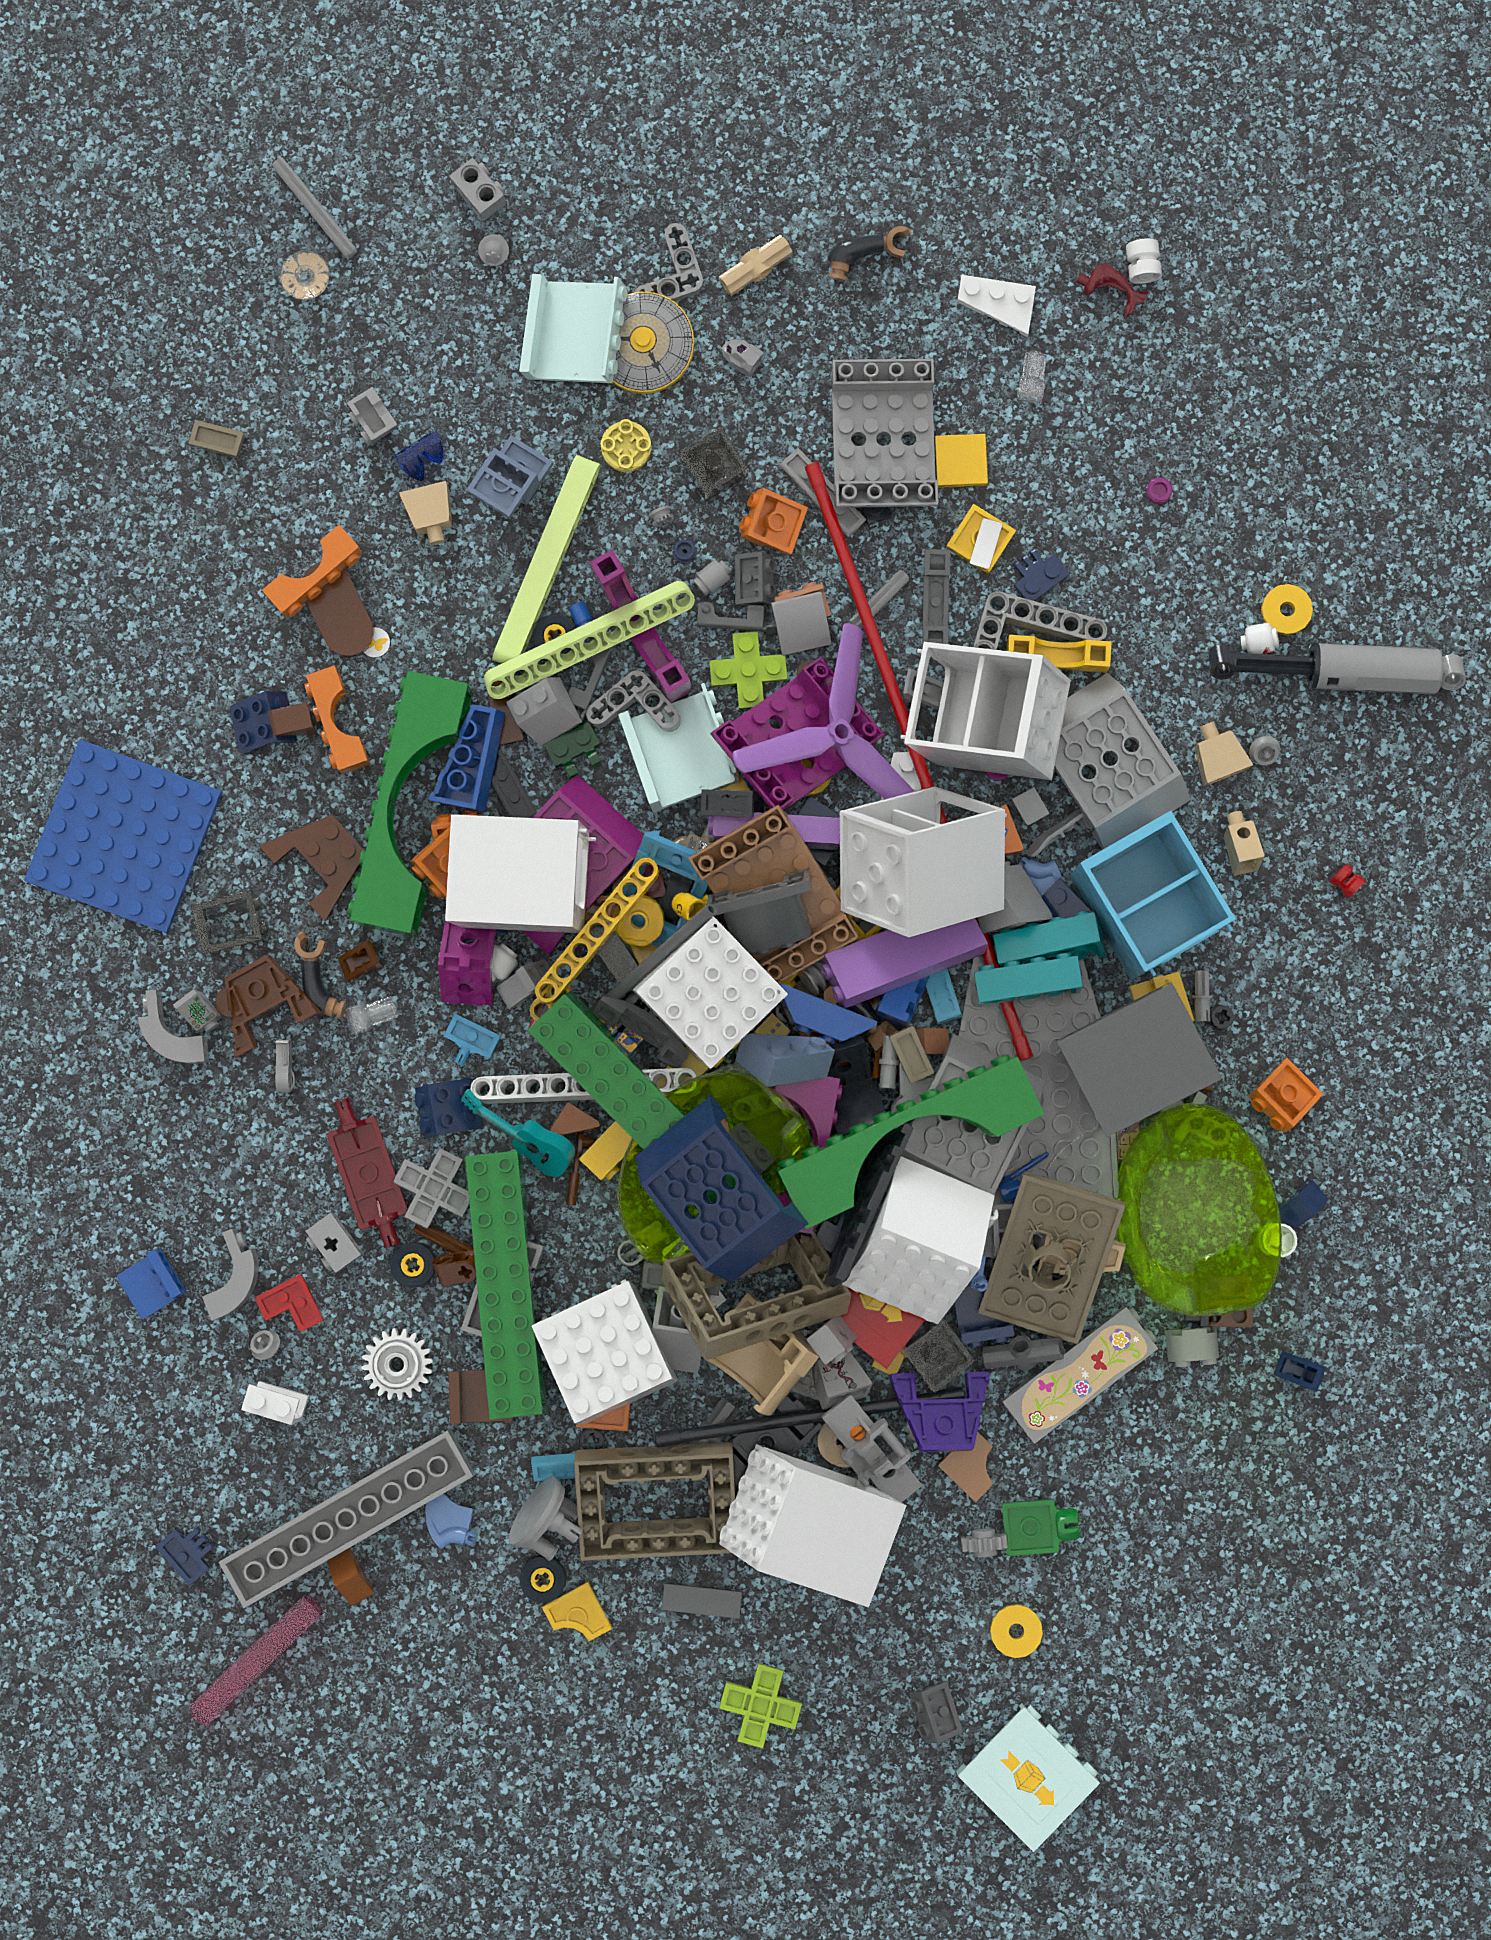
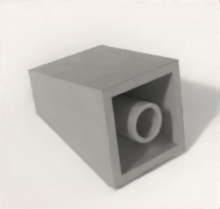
M1005 862L1004 909L978 917L983 934L1000 932L1008 928L1017 930L1030 923H1040L1053 919L1052 913L1021 865L1010 866V862Z
M659 1286L652 1332L671 1369L698 1373L701 1352L666 1288Z

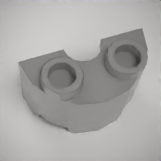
M373 387L347 402L351 409L348 415L356 427L361 425L363 428L360 434L367 445L376 442L398 428L397 423Z
M1217 1327L1165 1330L1168 1362H1175V1367L1191 1366V1361L1201 1360V1365L1217 1364L1216 1358H1219Z

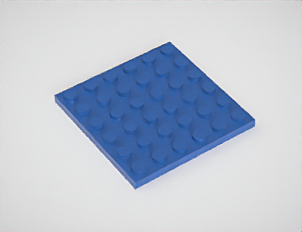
M79 739L24 881L168 934L223 792Z

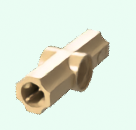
M780 234L760 249L754 248L747 252L738 264L720 275L719 280L726 292L732 296L754 281L755 283L764 279L772 271L773 267L791 256L793 251L786 239Z

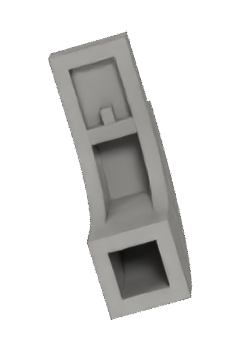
M146 991V997L143 998V1009L145 1013L148 1012V1016L138 1017L141 1032L148 1044L162 1056L186 1064L209 1063L207 1037L194 1036L182 1038L175 1036L167 1028L164 1021L161 991Z
M230 1229L222 1233L233 1260V1272L230 1280L221 1289L202 1296L211 1321L218 1320L238 1310L249 1299L257 1283L259 1261L256 1249L245 1251L244 1247L247 1246L245 1237L242 1232L238 1233L237 1229Z

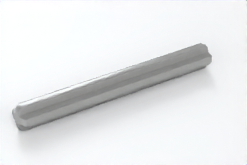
M280 157L272 164L275 171L342 254L348 259L355 255L357 252L356 247L284 158Z

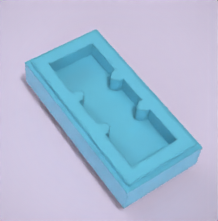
M947 968L931 974L926 988L937 1023L941 1024L963 1017Z
M575 1453L531 1457L534 1481H544L550 1476H554L557 1479L575 1478Z

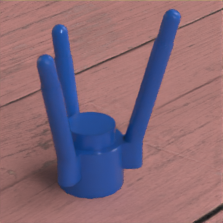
M1048 1152L1036 1157L1012 1174L1002 1177L1003 1182H1000L999 1189L1005 1203L1009 1201L1012 1204L1014 1203L1020 1182L1018 1179H1013L1049 1156Z

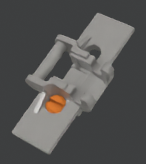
M851 1394L847 1395L821 1416L845 1446L841 1452V1459L847 1466L853 1468L858 1475L859 1482L864 1487L869 1485L868 1479L871 1478L880 1491L899 1502H903L923 1486L905 1464L912 1456L911 1451L903 1447L888 1428V1422L884 1418L873 1423ZM879 1434L894 1451L889 1456H886L873 1440ZM893 1469V1471L891 1472V1474L886 1475V1476L883 1475V1474H885L888 1470Z

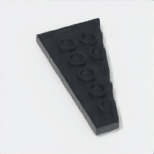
M904 1123L885 1134L874 1145L863 1161L855 1184L854 1207L847 1209L824 1284L833 1288L846 1282L849 1278L851 1266L874 1215L885 1198L888 1184L914 1129L910 1125Z

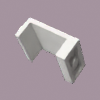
M258 1381L257 1386L249 1384L241 1410L293 1425L302 1421L309 1395Z

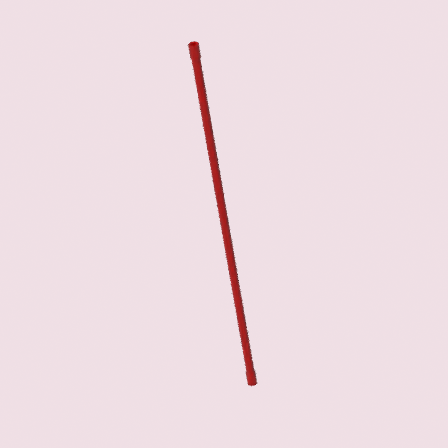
M819 462L811 463L805 466V471L817 497L902 735H906L909 719L908 711L827 491ZM907 746L922 790L935 787L925 758ZM940 805V824L948 823L942 805ZM988 933L983 934L988 943L985 953L982 954L985 965H994V969L1000 968ZM1013 1001L1000 1003L1019 1061L1034 1057L1027 1036L1023 1032Z

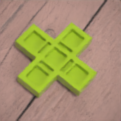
M758 631L733 634L734 659L709 661L712 687L737 685L739 710L751 709L764 700L762 683L787 681L785 655L760 656Z
M758 1663L752 1688L726 1681L719 1709L744 1715L738 1742L763 1748L770 1723L795 1730L802 1702L777 1695L783 1669Z

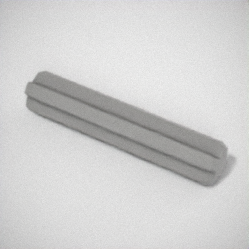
M899 570L868 601L873 616L909 581V576L903 570ZM857 612L850 619V623L861 629L863 625Z

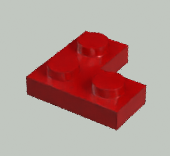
M302 1274L254 1297L265 1321L289 1310L299 1331L302 1332L325 1320Z

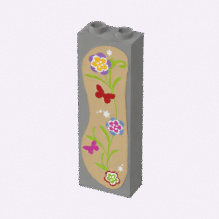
M1125 1306L1121 1307L1083 1336L1078 1344L1074 1343L1065 1350L1064 1359L1051 1361L1001 1399V1402L1034 1444L1158 1349L1154 1344L1157 1342L1156 1337L1149 1329L1144 1331L1138 1323L1141 1321V1318L1133 1308L1128 1310Z

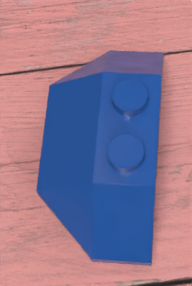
M782 983L779 984L788 993L781 1000L782 1006L789 1022L795 1024V1030L808 1035H810L811 1031L820 1034L819 1038H822L827 1043L834 1044V1041H844L876 1027L877 1021Z

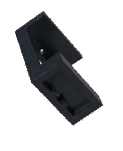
M701 789L700 815L754 817V812L764 813L765 801L757 791Z

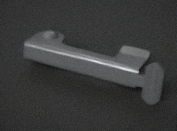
M703 602L698 607L697 627L763 631L769 635L776 634L775 625L769 624L763 627L764 606L748 605L747 619L718 617L715 614L713 604L710 602Z
M610 649L587 658L594 663L595 668L586 690L582 691L571 686L568 691L574 707L584 711L580 717L581 725L585 720L587 709L611 654Z

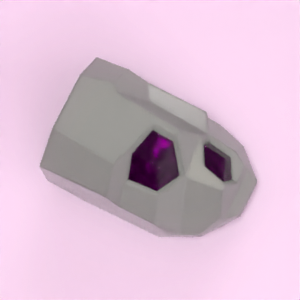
M730 340L722 347L723 356L729 364L748 377L754 374L764 358V352L744 340Z

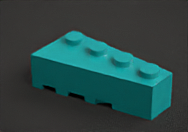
M1082 911L1075 914V917L1066 919L1064 917H1056L1048 923H1030L1022 929L1008 928L1001 930L1000 934L993 935L998 963L1001 968L1005 967L1004 963L1020 961V965L1028 964L1030 959L1045 957L1046 961L1054 960L1056 955L1071 953L1072 957L1078 956V960H1085L1086 955L1098 953V957L1107 956L1102 927L1095 912Z
M1071 953L1058 954L1056 959L1047 961L1045 957L1032 958L1030 963L1020 965V961L1004 963L1005 967L994 969V965L978 967L979 971L974 972L979 1005L1011 1002L1016 997H1019L1020 1000L1034 999L1040 997L1041 993H1045L1049 997L1058 996L1065 993L1067 989L1071 990V994L1080 993L1083 987L1078 956L1072 957Z

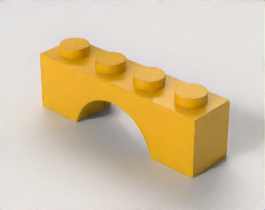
M1009 635L1006 651L1043 655L1059 670L1106 673L1110 668L1111 641L1084 640L1061 643L1041 640L1035 636Z

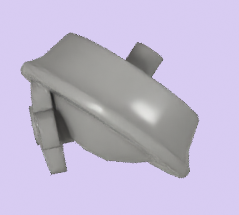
M490 234L480 241L478 254L485 264L498 266L507 259L509 246L503 237L497 234Z
M1271 736L1260 737L1253 741L1250 746V758L1259 765H1270L1277 760L1280 754V744Z
M259 1331L253 1336L250 1343L252 1355L259 1360L271 1358L279 1349L280 1338L274 1331Z

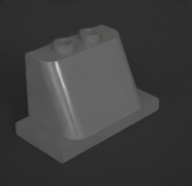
M809 869L784 875L783 882L736 894L734 889L708 895L707 904L710 903L716 907V915H724L730 934L748 953L755 952L756 955H761L771 951L770 948L781 946V948H788L794 946L796 941L806 939L812 935V928L802 895L804 892L811 891L812 879Z

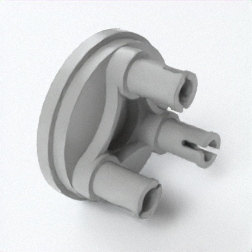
M550 1476L535 1488L517 1514L509 1534V1543L516 1548L533 1549L548 1561L555 1556L558 1546L542 1537L545 1531H556L572 1543L576 1542L579 1538L575 1534L581 1535L582 1528L572 1523L578 1517L577 1505L564 1497L565 1488L561 1485L559 1479Z

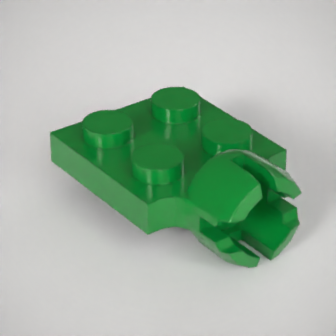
M1054 1499L1002 1503L1004 1533L1007 1535V1556L1058 1553L1060 1542L1077 1540L1080 1537L1079 1525L1064 1526L1067 1523L1079 1522L1077 1510L1074 1508L1058 1509L1054 1504Z

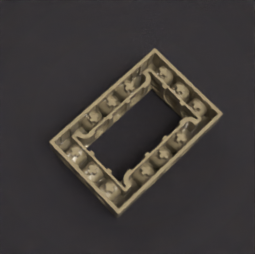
M814 1230L812 1234L797 1232L740 1276H747L790 1262L803 1284L802 1289L786 1295L783 1293L779 1294L777 1298L762 1303L757 1301L754 1305L737 1311L736 1309L730 1310L725 1314L724 1322H722L716 1311L715 1302H711L705 1289L728 1281L705 1270L692 1252L663 1262L661 1280L705 1361L846 1314L851 1299L850 1291L842 1283L833 1288L824 1284L831 1259Z
M733 1442L684 1444L659 1448L656 1446L576 1450L574 1468L578 1527L582 1528V1533L579 1535L581 1561L731 1553L721 1546L719 1542L720 1532L723 1526L726 1525L730 1515V1505L736 1499ZM708 1470L710 1517L607 1522L604 1482L610 1485H618V1482L639 1481V1483H644V1481L648 1480L671 1482V1479L692 1478V1481L704 1478Z

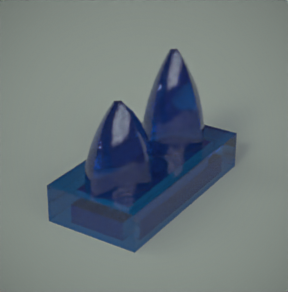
M432 430L392 457L406 474L416 480L423 481L424 465L419 454L422 453L425 458L432 462L442 463L444 455L442 439L436 430Z

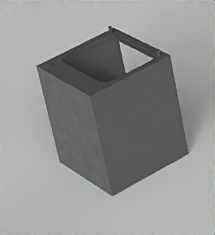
M1172 981L1060 1038L1057 1042V1051L1054 1052L1055 1055L1063 1052L1106 1137L1222 1079Z

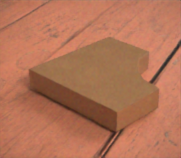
M977 1432L975 1446L972 1451L949 1452L938 1464L975 1502L993 1485L986 1469L987 1455L993 1446L979 1432Z

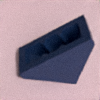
M1310 1180L1278 1207L1273 1214L1281 1224H1286L1295 1230L1314 1217L1329 1199L1315 1182Z
M1282 1351L1273 1375L1317 1392L1326 1367Z

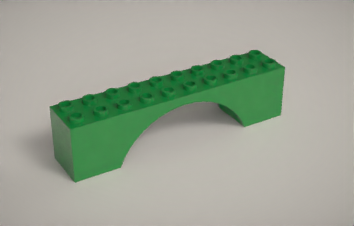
M408 671L407 676L402 677L400 683V692H403L401 702L397 701L395 705L394 717H397L395 727L391 726L388 741L391 742L389 751H385L382 766H385L384 775L378 778L377 791H380L378 801H373L371 816H374L372 826L368 825L365 840L368 841L366 851L362 850L359 865L362 866L360 876L357 875L353 886V890L356 891L355 900L350 901L347 914L351 916L350 920L358 926L417 938L428 888L410 873L400 856L394 835L395 806L401 788L414 768L433 752L457 742L458 734L470 709L473 692L468 683Z
M572 991L565 993L527 1031L644 1150L686 1116V1114L634 1063L615 1040L608 1027L597 1016L592 1014L593 1012ZM727 1174V1184L731 1187H736L735 1177ZM708 1189V1199L712 1202H717L716 1192Z
M1008 1054L1001 1055L991 1060V1066L987 1068L985 1065L982 1067L978 1066L966 1072L968 1077L964 1079L956 1077L943 1083L944 1089L939 1091L937 1088L930 1089L919 1095L921 1098L919 1101L907 1100L897 1105L898 1111L892 1114L890 1111L882 1112L872 1117L874 1122L869 1125L863 1122L849 1128L850 1134L844 1137L842 1134L834 1135L826 1139L827 1145L821 1148L814 1145L801 1151L803 1156L796 1160L794 1157H789L778 1162L779 1168L775 1169L774 1172L789 1204L793 1202L809 1223L803 1229H808L854 1207L855 1183L863 1161L874 1145L885 1134L902 1123L923 1116H951L976 1126L989 1137H998L1044 1115L1045 1113L1018 1056L1009 1057Z
M518 1151L465 1156L489 1419L546 1414L548 1412L543 1361L539 1343L532 1328V1325L535 1324L528 1256V1203L523 1155Z

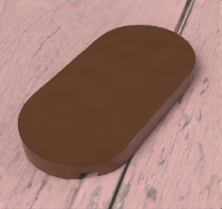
M321 562L311 566L303 578L311 575ZM343 569L336 581L325 584L321 588V593L312 600L308 599L306 603L327 646L341 656L356 657L363 654L371 645L374 637V626L351 577Z

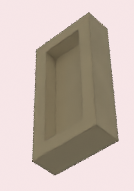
M195 420L188 444L199 449L239 458L245 434L241 431Z
M913 1025L889 1035L910 1084L934 1073Z

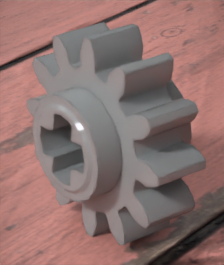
M991 1528L976 1529L971 1531L972 1536L961 1538L962 1551L973 1552L974 1557L997 1555V1550L1008 1548L1007 1535L995 1534V1529Z

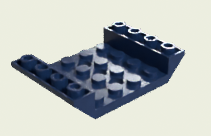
M711 1095L635 1157L641 1185L704 1269L732 1283L809 1223L793 1202L786 1207L782 1205L720 1123L728 1116ZM727 1174L735 1177L736 1187H731L727 1184ZM708 1189L716 1192L717 1202H712L708 1199ZM689 1204H693L698 1208V1217H694L689 1213Z

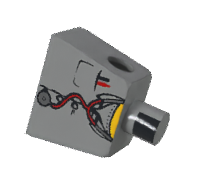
M848 1352L837 1363L831 1360L825 1365L819 1359L816 1361L812 1371L823 1410L835 1406L849 1394L855 1400L867 1397L872 1386L871 1380L851 1352Z

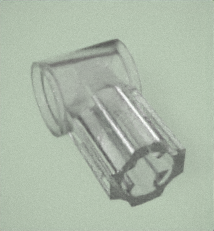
M1040 351L1025 352L1022 378L1019 379L1017 401L1042 404L1045 388L1043 378L1046 367V354Z
M392 996L369 1004H358L344 1010L352 1035L374 1028V1025L399 1017Z

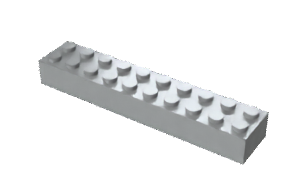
M449 1429L219 1561V1564L240 1603L245 1608L470 1479L476 1473L452 1429Z

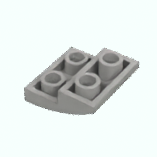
M821 591L771 603L782 656L832 644Z

